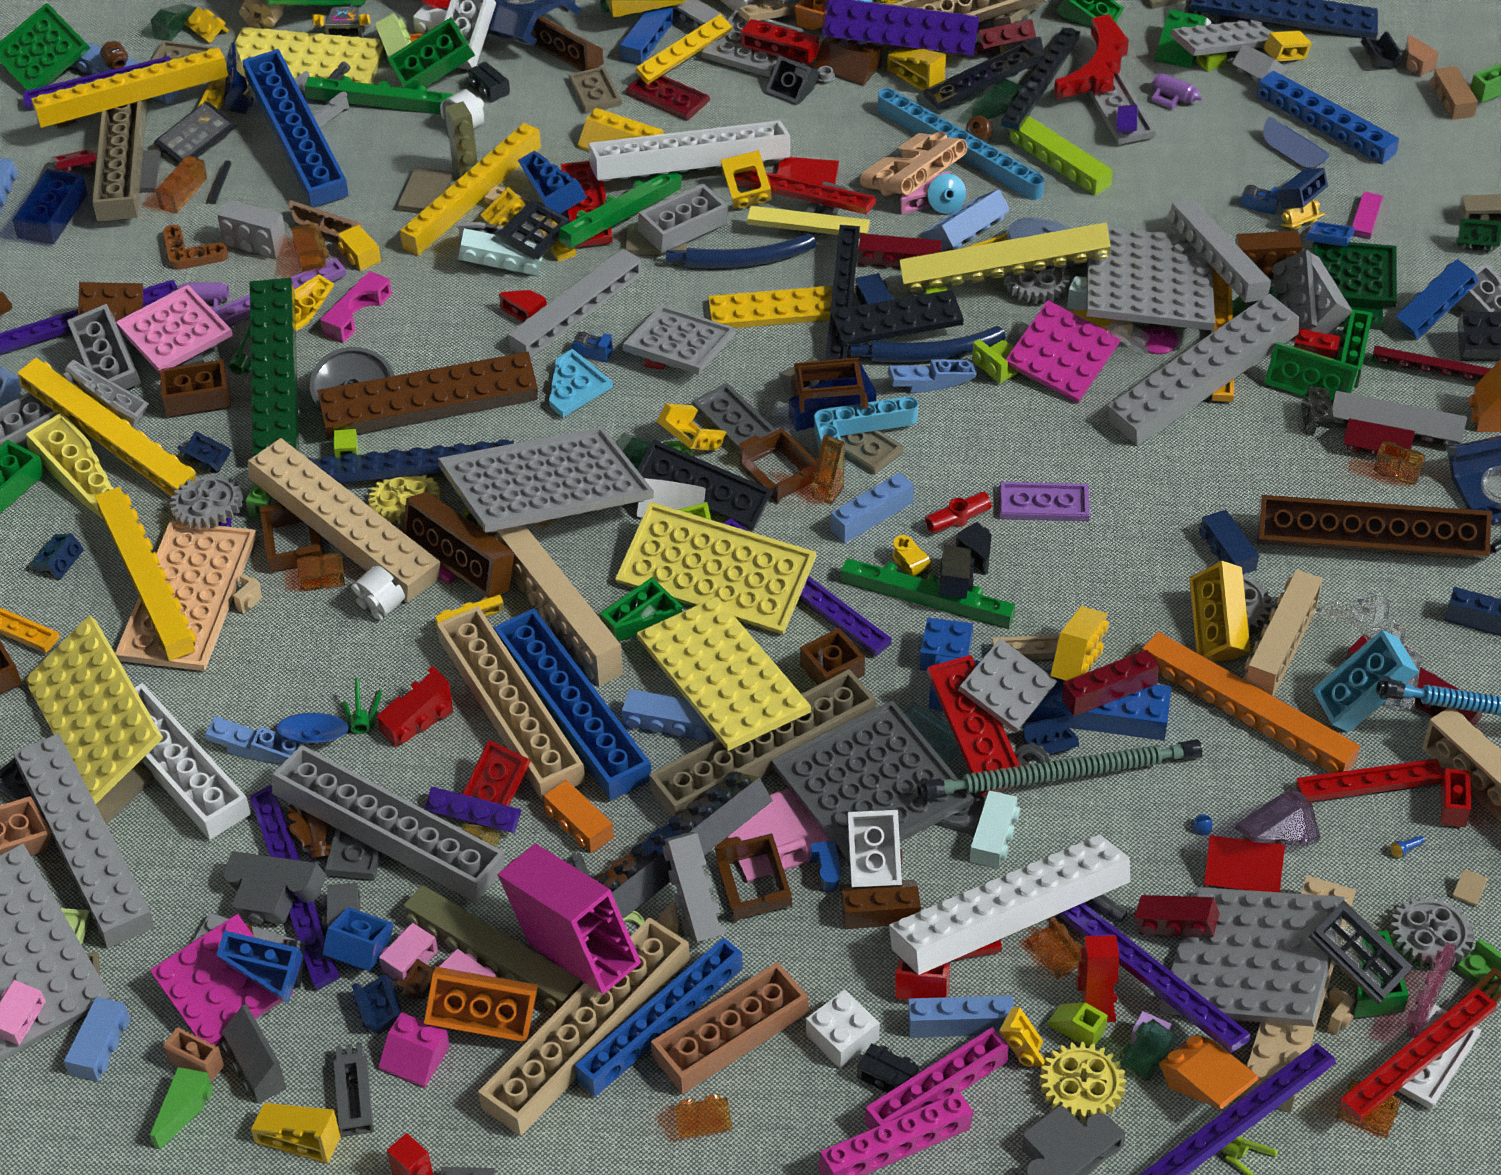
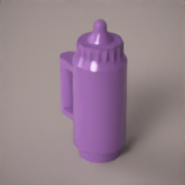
M1164 73L1156 74L1152 81V88L1156 92L1151 101L1167 108L1174 109L1178 101L1193 104L1196 100H1202V97L1199 96V89L1195 88L1192 84ZM1164 94L1174 99L1171 101L1161 97L1160 95Z
M187 282L178 286V289L189 285L205 303H214V306H209L212 310L218 308L219 303L229 300V285L223 284V282Z

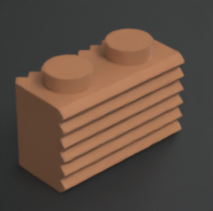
M180 1027L174 1030L163 1045L168 1062L181 1068L207 1072L211 1082L224 1067L219 1046L215 1047L210 1042L206 1043V1040L194 1036L193 1033L189 1034V1031L185 1032V1029L181 1030Z

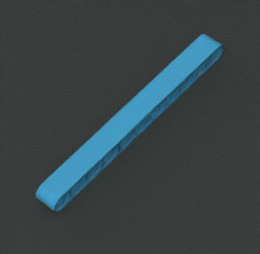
M889 88L881 89L878 92V111L916 134L932 135L937 132H945L947 138L964 139L967 143V151L960 158L961 160L1031 200L1042 198L1044 177L1038 172Z

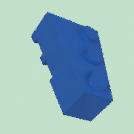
M224 930L216 954L220 961L281 1001L289 1004L303 958L300 949Z

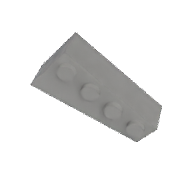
M692 831L664 839L665 846H662L665 860H670L672 870L668 871L671 884L676 885L678 894L675 895V902L678 910L682 909L684 919H681V925L684 934H688L690 938L697 942L727 934L725 926L718 924L717 917L721 912L715 898L710 896V892H713V885L708 872L704 873L703 870L707 864L698 834Z

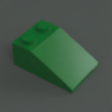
M1062 0L1055 11L1072 23L1091 28L1092 18L1107 14L1116 22L1124 7L1114 0Z
M1170 10L1163 27L1154 61L1191 69L1196 56L1189 53L1170 35L1172 29L1195 27L1197 25L1205 26L1207 17Z

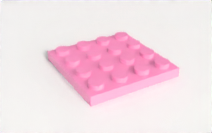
M189 285L116 322L119 330L159 373V370L175 367L233 336L229 326Z

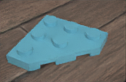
M571 349L556 358L552 391L549 399L550 407L564 418L613 388V383L574 349Z

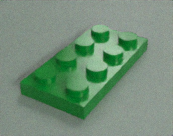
M1276 342L1264 384L1333 405L1336 391L1352 394L1360 367Z

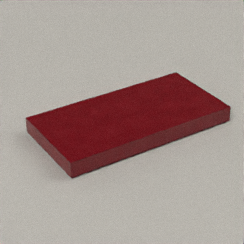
M663 75L648 85L639 77L626 88L627 95L686 121L692 118L710 101L709 95Z

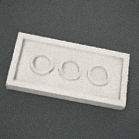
M1434 1004L1410 1042L1447 1013V1011ZM1473 1028L1398 1091L1432 1110L1479 1038L1481 1029Z

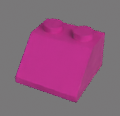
M401 1012L388 1032L379 1063V1070L425 1088L450 1048L447 1030L424 1024V1021Z

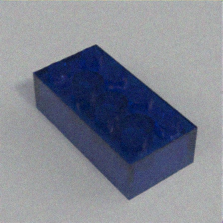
M47 169L12 219L17 238L54 245L88 194L83 175Z

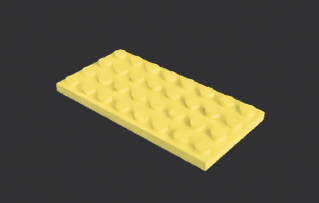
M242 27L226 61L227 73L234 74L235 80L247 81L242 60L279 49L294 79L305 71L309 72L310 77L327 79L338 68L340 63L345 61L350 65L351 69L344 75L350 77L352 82L372 84L385 48L382 40L377 38Z
M649 502L615 579L617 583L637 588L653 577L678 602L693 607L718 596L738 621L784 635L817 554L809 549Z
M718 596L637 632L640 643L727 751L811 712V705Z
M88 616L24 679L53 734H60L95 804L163 739L97 621L91 616Z

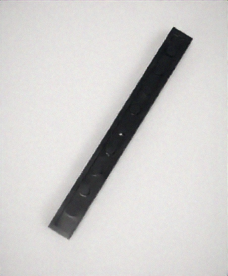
M1064 27L1061 29L1041 59L1042 62L1037 65L1001 119V127L1017 131L1021 129L1080 39L1081 31Z
M840 225L831 310L852 307L860 226ZM830 310L825 360L846 359L848 345L841 346ZM845 378L823 380V385L844 386Z

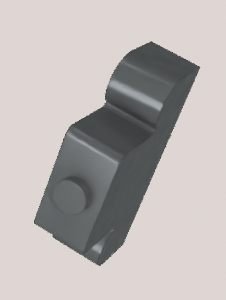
M235 851L231 852L223 873L226 881L237 891L232 903L234 909L244 919H249L258 924L263 922L284 924L295 897L303 903L314 901L318 897L327 876L317 863Z
M1059 1106L1047 1116H1041L1036 1119L1032 1127L1024 1133L1022 1149L1033 1160L1028 1165L1026 1175H1088L1124 1146L1126 1133L1105 1114L1096 1113L1091 1115L1085 1127L1064 1106Z

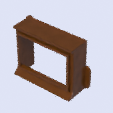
M859 358L794 363L795 380L791 381L793 396L798 398L800 413H804V399L858 395L860 408L867 409L869 407L867 394L863 387ZM855 377L856 385L815 389H804L803 387L804 381Z
M783 428L762 438L753 436L739 443V466L757 484L773 490L771 498L777 504L784 496L815 481L820 482L822 465ZM780 450L801 472L775 485L753 462Z
M280 502L260 507L266 557L271 574H274L273 571L316 562L325 565L321 536L309 525L310 546L276 554L273 528L304 521Z
M773 833L741 841L740 837L736 836L724 839L715 846L716 861L734 923L744 917L788 906L790 908L793 907L792 894ZM767 854L779 892L741 902L729 863Z

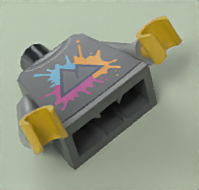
M349 3L343 4L342 7H333L330 14L325 17L324 15L314 14L312 25L325 29L326 35L363 38L361 27L367 29L371 24L369 14L359 13V8L353 7Z

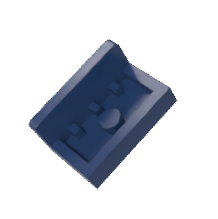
M197 431L194 432L186 447L181 445L177 447L183 453L181 456L183 459L190 463H193L195 460L199 462L198 466L204 470L210 471V469H213L217 472L220 471L232 451L229 447Z
M1066 714L1022 726L1024 744L1034 742L1035 745L1043 746L1047 753L1067 752L1072 748L1079 747V738L1070 729L1069 717Z
M384 974L364 988L357 983L352 985L354 992L353 1000L360 1009V1021L366 1029L370 1028L377 1034H381L394 1025L402 1011L388 976Z

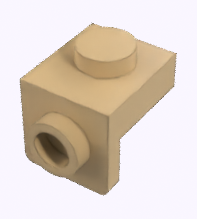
M243 573L240 576L242 588L233 595L236 609L242 614L254 607L262 599L260 583L255 578H250Z
M1334 987L1331 989L1327 1005L1335 1009L1330 1018L1328 1031L1337 1035L1342 1027L1346 1029L1353 1019L1352 1012L1356 1000L1348 993L1339 991Z

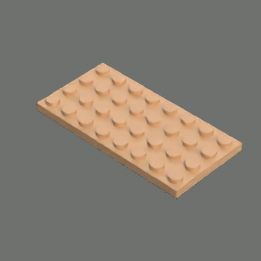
M170 520L156 553L160 562L158 567L164 568L167 576L165 582H170L175 595H172V597L178 598L182 608L180 613H185L189 622L187 628H192L197 639V641L193 642L195 652L169 661L145 608L138 597L115 652L118 660L205 671L233 600V595L240 582V576L243 574L257 537L256 530L227 526L216 527L214 525H210L209 529L206 526H202L198 530L196 525L189 529L188 524L182 526L181 522L177 523Z

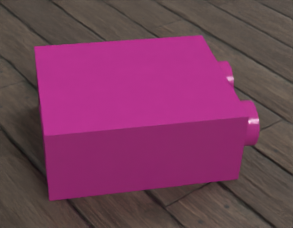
M536 843L518 858L513 859L497 874L530 947L601 994H605L641 963L611 890Z

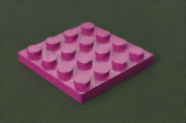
M1047 300L1006 360L1008 361V367L1079 404L1120 344L1121 338Z
M238 914L150 969L152 976L194 1036L202 1038V1040H206V1043L210 1042L211 1045L214 1044L215 1046L224 1040L222 1031L241 1006L247 1004L256 1019L282 1002L271 993L223 964L216 954L224 930L254 937Z

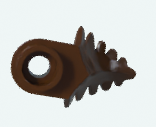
M289 804L287 809L291 813L287 816L294 822L289 826V829L301 842L302 851L309 852V857L329 855L331 844H326L325 838L331 825Z

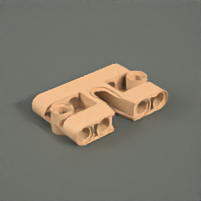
M937 132L932 135L918 133L898 147L902 152L903 158H882L862 173L860 183L864 188L880 190L883 196L894 193L909 195L964 156L967 151V143L964 139L947 138L945 132Z

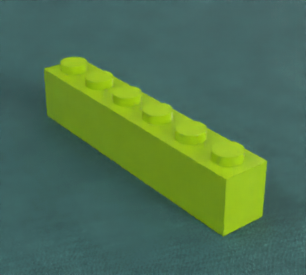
M1029 116L1019 131L1010 129V141L1096 196L1112 185L1113 169Z

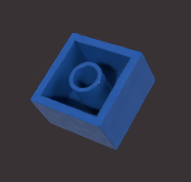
M927 617L920 652V670L927 671L928 667L933 666L936 655L955 658L970 655L973 623Z
M347 907L328 927L323 955L329 956L335 961H343L354 965L357 969L370 971L378 962L383 949L389 946L394 923Z

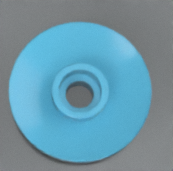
M948 173L935 177L927 191L931 207L943 214H950L960 209L966 198V189L962 180L956 175ZM949 190L952 192L950 198H948L946 195L947 191Z

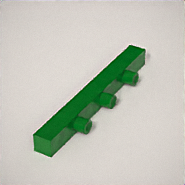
M308 76L305 84L306 98L330 101L339 93L346 92L348 103L433 114H441V103L454 95L427 91L426 87L418 85L416 89L392 87L386 81H380L378 85L352 82V79L348 76L342 77L341 80Z
M671 171L668 174H660L645 183L637 180L632 190L617 198L612 195L607 196L604 205L587 213L580 210L576 215V220L560 227L559 242L572 248L681 189L682 175Z
M846 558L841 569V583L1009 629L1015 616L1016 604L984 596V591L979 586H973L972 592H967L966 599L940 596V578L937 575L929 574L927 579H922L897 572V566L891 562L885 563L882 568Z

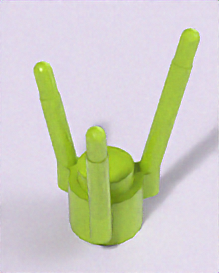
M1241 1136L1222 1148V1152L1227 1154L1225 1160L1233 1163L1245 1175L1255 1174L1237 1158L1243 1159L1249 1148L1273 1157L1278 1155L1276 1149L1247 1140Z

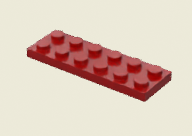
M590 161L561 164V171L568 173L572 179L578 180L587 197L567 209L570 222L576 220V215L580 210L589 213L604 205L606 199L604 183L601 180H597L590 166ZM611 227L574 247L613 243Z
M972 655L928 667L926 672L969 772L976 774V772L982 773L983 771L988 772L990 770L994 771L996 769L1020 766L1002 723L958 691L961 684L976 668ZM1012 787L1000 788V789H994V790H991V789H990V791L999 792V791L1006 790V789H1009V788H1012ZM989 790L978 791L980 797L988 795Z

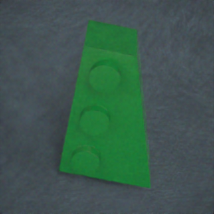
M651 577L601 612L600 619L619 642L635 637L637 632L682 613L683 606Z
M1388 931L1378 932L1393 947ZM1362 937L1359 946L1372 957L1376 950ZM1358 954L1357 965L1361 968L1366 961ZM1381 955L1375 961L1390 976L1396 971ZM1371 966L1365 972L1379 987H1382L1386 982ZM1404 978L1379 1004L1356 984L1353 1018L1403 1013L1409 997Z

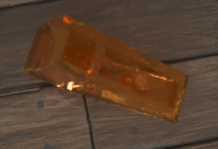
M826 434L822 439L813 476L812 497L832 505L844 489L845 442Z

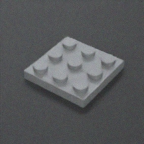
M1000 638L961 684L958 691L1016 733L1055 686L1057 680Z

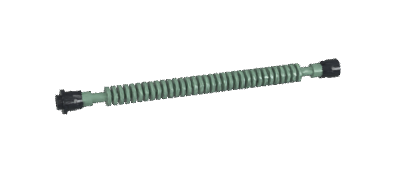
M1199 739L1178 742L1177 745H1171L1167 749H1160L1158 745L1148 746L1147 748L1141 747L1112 753L1108 752L1106 754L1049 761L1047 763L1042 762L1000 770L996 769L988 772L983 771L982 773L976 772V774L970 773V775L964 774L963 780L956 781L952 779L941 780V778L930 780L922 778L920 784L917 785V792L919 798H923L925 802H930L931 799L952 794L955 790L965 789L966 793H974L1049 780L1053 781L1055 779L1059 780L1061 778L1066 779L1067 777L1072 778L1161 764L1162 759L1171 758L1172 760L1183 758V760L1197 759L1202 757V745Z

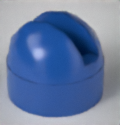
M1206 814L1197 815L1193 821V831L1198 835L1206 836L1211 833L1213 822L1211 817Z

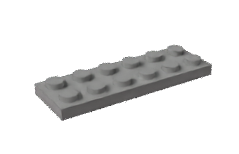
M1250 20L1172 29L1170 36L1189 53L1196 56L1239 51L1243 43L1254 49L1264 48L1269 33L1272 31L1266 29L1260 21Z
M1121 72L1114 74L1113 91L1095 95L1093 91L1088 92L1118 145L1155 137V129ZM1138 105L1137 131H1134L1132 134L1117 132L1118 106Z

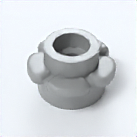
M822 66L818 69L820 74L817 80L820 82L829 83L835 78L831 67Z

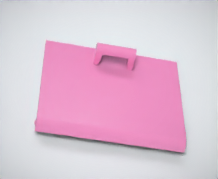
M789 788L770 794L773 801L727 837L737 836L743 841L773 833L784 871L810 862L808 855L810 843L829 841ZM767 854L738 861L747 883L773 875Z

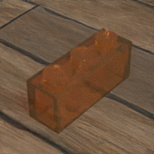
M187 155L158 187L156 195L161 210L177 214L208 179L204 160Z
M315 223L290 227L302 271L327 267L325 259L329 258L327 247L322 238L321 230L316 229Z

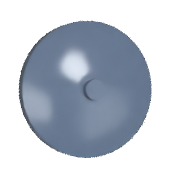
M1021 218L1010 224L1007 240L1072 228L1045 218ZM1074 261L1066 262V266L1063 267H1072L1078 264H1075Z

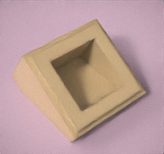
M1464 869L1452 897L1477 906L1485 889L1487 878Z
M671 902L658 917V923L679 935L677 906L675 902Z

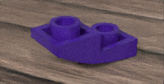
M1138 105L1118 106L1117 132L1132 134L1134 131H1137Z

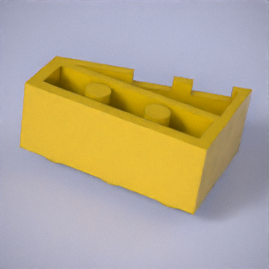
M901 46L888 54L887 70L923 91L945 80L946 54Z
M264 1103L251 1128L254 1142L326 1164L329 1163L341 1138L333 1109Z

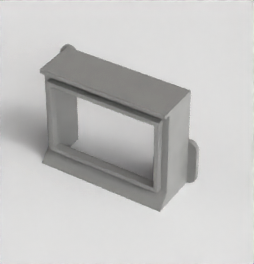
M308 71L295 78L302 95L305 93V84L308 76H310ZM341 92L330 101L322 100L327 105L313 116L319 128H321L344 109L349 110L347 93Z

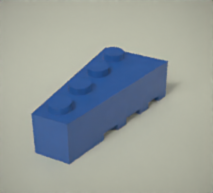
M535 150L518 160L543 204L553 211L562 214L565 210L587 198L578 180L572 179L568 173L559 170L558 166L552 165L548 159Z

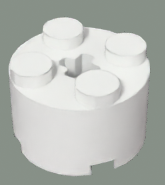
M466 89L452 95L441 103L440 111L443 120L446 119L445 106L464 101L472 114L473 129L484 123V112L482 109L484 103L482 99L476 98L474 94Z
M373 566L351 588L358 596L356 599L358 605L362 609L369 608L373 616L380 621L405 599V594L399 584L395 587L391 582L394 578L390 573L380 566Z

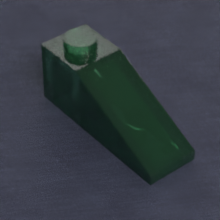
M179 4L160 9L151 19L154 38L172 41L186 26L185 22L197 7Z
M1008 79L1002 80L1001 83L995 85L972 108V117L984 116L989 120L1005 114L1021 91L1022 85Z

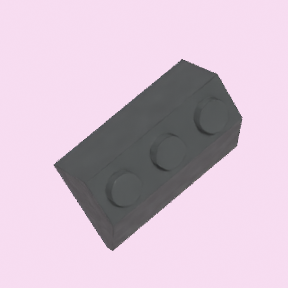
M248 1005L241 1006L222 1031L225 1042L221 1045L227 1058L233 1057L234 1062H232V1066L237 1076L244 1077L245 1081L242 1083L248 1096L253 1095L257 1103H260L287 1088L275 1053Z

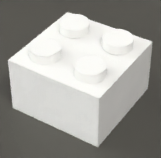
M843 990L806 1018V1036L840 1069L868 1049L871 1043L874 1044L879 1040L880 1023L846 990Z

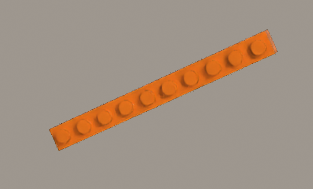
M1159 631L1142 648V651L1148 650L1159 665L1158 673L1167 680L1173 681L1188 692L1201 697L1207 703L1215 705L1225 713L1236 717L1246 725L1283 744L1286 748L1325 768L1328 772L1348 771L1357 761L1360 750L1359 744Z

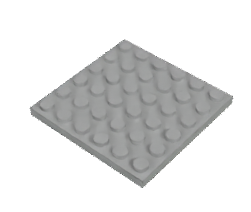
M1197 887L1195 897H1214L1220 913L1213 937L1182 936L1171 972L1232 1020L1314 1027L1331 959L1309 936L1343 900L1346 902L1345 897ZM1342 917L1335 922L1339 927L1341 926ZM1330 928L1325 934L1336 944L1338 934ZM1162 999L1160 1005L1162 1014L1182 1015Z

